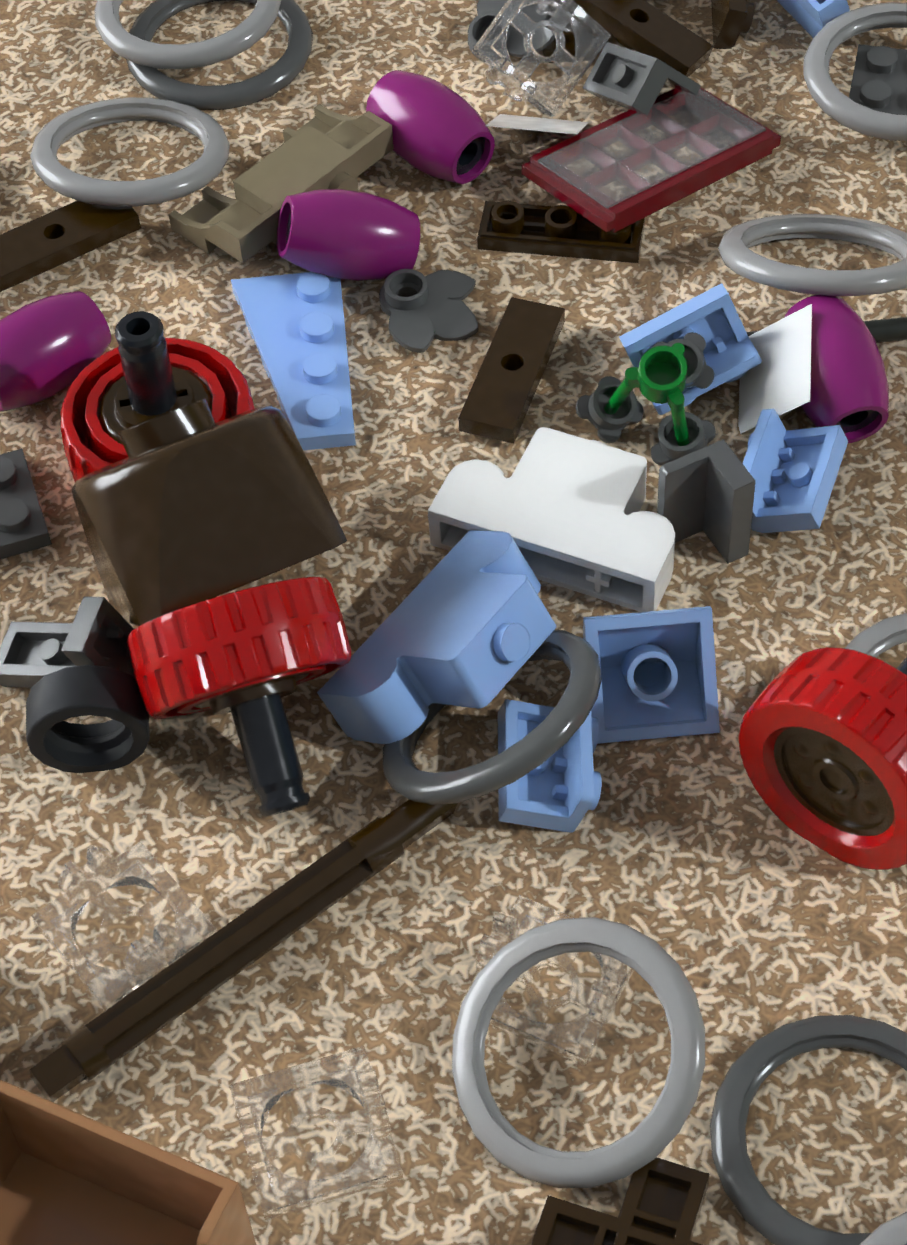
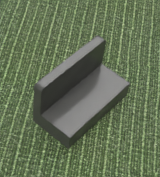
M606 42L583 89L601 99L648 116L663 85L693 95L698 94L701 85L658 58Z
M723 439L660 467L657 513L666 517L673 525L675 543L704 531L728 564L747 556L749 553L756 481Z

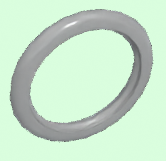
M97 0L94 10L95 26L102 40L114 52L136 64L157 69L197 68L228 60L257 43L266 35L276 21L281 0H257L252 13L237 27L220 36L195 43L159 44L142 40L128 33L122 26L119 17V8L124 0Z
M887 2L866 5L845 12L828 22L810 42L803 64V76L809 92L824 113L842 126L871 137L890 141H907V115L880 112L854 102L839 91L829 74V62L834 50L851 37L876 29L890 27L907 28V3Z
M125 97L85 104L58 115L44 125L35 137L30 158L33 168L41 180L49 188L63 196L84 203L104 206H143L185 197L204 188L220 174L229 158L230 143L222 126L210 115L193 106L157 98ZM150 120L168 123L197 136L204 145L203 154L191 165L172 174L137 181H110L84 176L61 165L57 158V151L60 146L74 135L94 127L127 121Z
M825 214L769 216L733 226L724 233L718 247L724 264L733 272L751 281L781 290L826 296H862L882 294L907 288V233L869 220ZM780 239H833L878 248L893 254L901 261L874 269L824 270L788 265L770 260L754 253L749 248L760 243Z
M596 917L559 919L532 928L502 947L476 976L461 1004L453 1034L452 1074L459 1106L475 1137L498 1162L525 1179L556 1188H593L626 1178L653 1161L677 1136L697 1100L705 1068V1026L696 993L680 965L650 937L626 924ZM592 952L613 957L633 968L653 988L664 1008L671 1034V1062L665 1086L652 1111L633 1131L610 1145L590 1151H559L538 1145L525 1137L501 1114L489 1090L485 1072V1039L491 1016L500 999L522 973L542 960L557 955Z

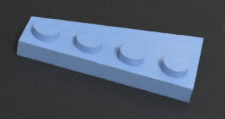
M313 272L231 279L233 294L238 305H240L250 335L254 339L267 376L268 378L270 377L279 405L303 451L356 445L341 279L330 278Z

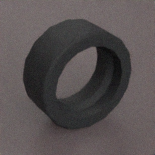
M96 665L66 667L45 675L31 687L26 700V740L31 754L44 765L63 772L72 773L113 770L133 762L144 753L150 740L149 714L147 713L137 680L132 675L118 669ZM88 715L112 719L104 723L88 725L63 721L71 717Z

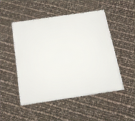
M499 114L486 126L577 135L589 122Z
M812 304L748 336L758 351L762 362L760 365L748 370L740 378L738 417L740 434L756 427L760 413L764 409L774 408L778 416L810 402Z

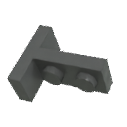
M83 597L73 623L11 621L0 647V685L4 687L31 688L47 674L66 667L83 665L112 667L130 674L136 679L127 642L128 636L134 628L105 597Z

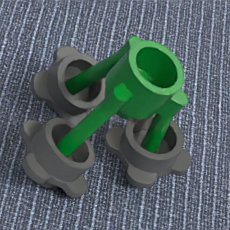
M691 332L686 334L683 339H674L668 343L657 342L644 353L639 362V367L626 369L623 382H620L615 377L606 376L599 381L597 389L590 396H581L575 406L577 415L582 419H588L595 426L600 440L606 443H614L621 437V430L628 424H637L643 417V406L637 401L633 392L634 388H639L643 396L649 401L658 404L668 403L671 408V415L666 416L659 423V442L651 448V457L656 464L662 466L706 447L708 442L712 441L716 436L715 427L710 421L701 420L698 416L685 412V398L682 394L684 389L694 386L705 389L714 380V371L706 364L703 353L706 348L704 338L698 333Z

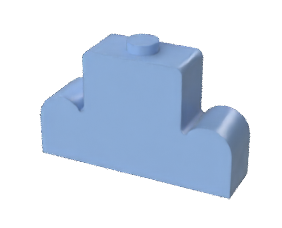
M469 530L351 656L349 663L341 667L317 692L348 737L358 741L390 744L404 739L417 730L427 718L428 706L432 703L477 709L487 706L555 630L556 624L538 596L541 584L510 533Z

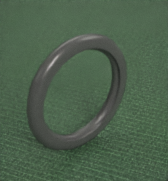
M156 0L136 18L129 33L142 40L151 42L157 29L167 19L197 4L213 1H240L256 5L257 0ZM281 0L277 16L284 23L288 33V47L285 54L275 65L261 74L241 82L226 85L201 86L183 83L166 76L157 68L139 65L127 60L129 71L141 87L158 99L176 101L193 106L199 110H227L251 105L271 97L289 85L303 70L312 50L313 32L308 17L294 0Z
M554 630L526 662L543 659L564 662L570 670V678L561 699L543 722L522 740L500 754L473 766L456 771L438 773L421 771L416 767L412 756L417 741L429 722L446 705L430 704L428 706L427 718L417 730L402 740L384 744L383 771L391 788L413 802L430 805L460 803L496 791L537 768L568 742L585 722L594 706L602 680L598 654L583 638L565 630Z
M853 1015L814 1016L785 1024L758 1039L731 1065L716 1093L710 1121L712 1159L724 1191L744 1220L772 1244L859 1245L871 1233L843 1234L817 1228L791 1215L771 1198L757 1178L747 1153L745 1128L750 1104L760 1085L778 1066L799 1054L821 1048H853L875 1053L900 1065L907 1071L906 1032L885 1022Z

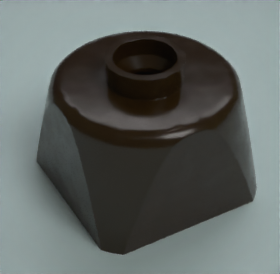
M205 398L124 429L118 433L128 457L83 476L75 482L72 488L73 499L108 600L128 623L138 626L175 610L215 598L329 551L347 541L296 435L281 410L273 406L259 407L215 423Z

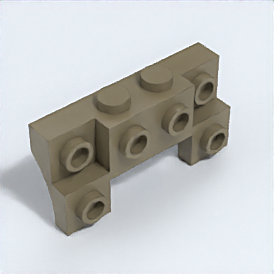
M318 104L314 107L315 117L297 131L290 127L284 129V143L233 180L236 199L226 197L207 186L202 190V201L183 215L175 210L169 214L171 229L207 254L219 247L241 263H244L269 243L273 242L277 245V227L280 210L287 196L324 189H343L359 192L357 177L394 149L392 125L370 111L362 115L347 116L338 114Z

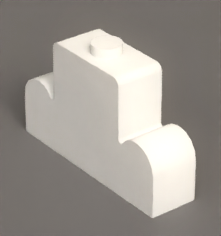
M541 427L536 430L511 477H504L502 470L489 461L479 459L464 461L456 465L449 472L428 509L430 545L450 551L469 530L507 532L512 536L537 579L639 612L657 610L672 578L675 531L673 525L666 517L656 512L640 511L646 498L647 460L645 457L607 446L597 440H587L547 427Z

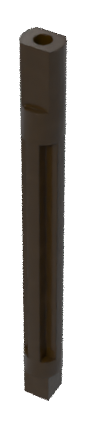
M409 799L385 817H377L62 1041V1047L30 1069V1077L45 1098L51 1102L57 1100L84 1079L89 1082L401 857L406 847L454 814L458 803L430 805L413 802Z

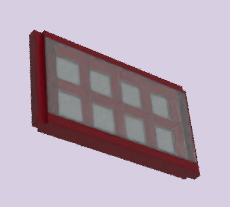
M674 88L657 97L648 116L628 110L530 156V161L522 165V175L605 232L611 230L615 233L772 154V150L780 146L781 136L703 88H700L697 95Z

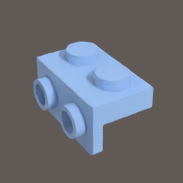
M722 283L619 336L634 367H639V362L644 353L657 342L668 343L674 339H683L686 334L691 332L698 333L704 338L706 348L703 353L706 364L714 371V380L705 389H700L696 386L684 389L682 392L685 398L684 407L691 404L696 397L723 383L740 379L748 370L760 365L762 362L758 351L747 335L729 293ZM652 402L659 415L671 411L668 403L658 404Z
M774 408L761 411L755 430L749 436L748 449L742 463L756 481L751 523L753 531L772 533L820 529L848 444V439L840 425L786 430Z
M505 699L498 711V754L522 740L542 723L555 707ZM591 711L585 722L568 742L543 764L515 782L498 789L500 822L574 832L587 811L596 808L602 787L601 774L594 771L593 753L599 738V720L591 716Z

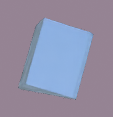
M711 606L583 617V639L598 654L602 678L597 700L591 709V716L599 720L597 744L720 733Z

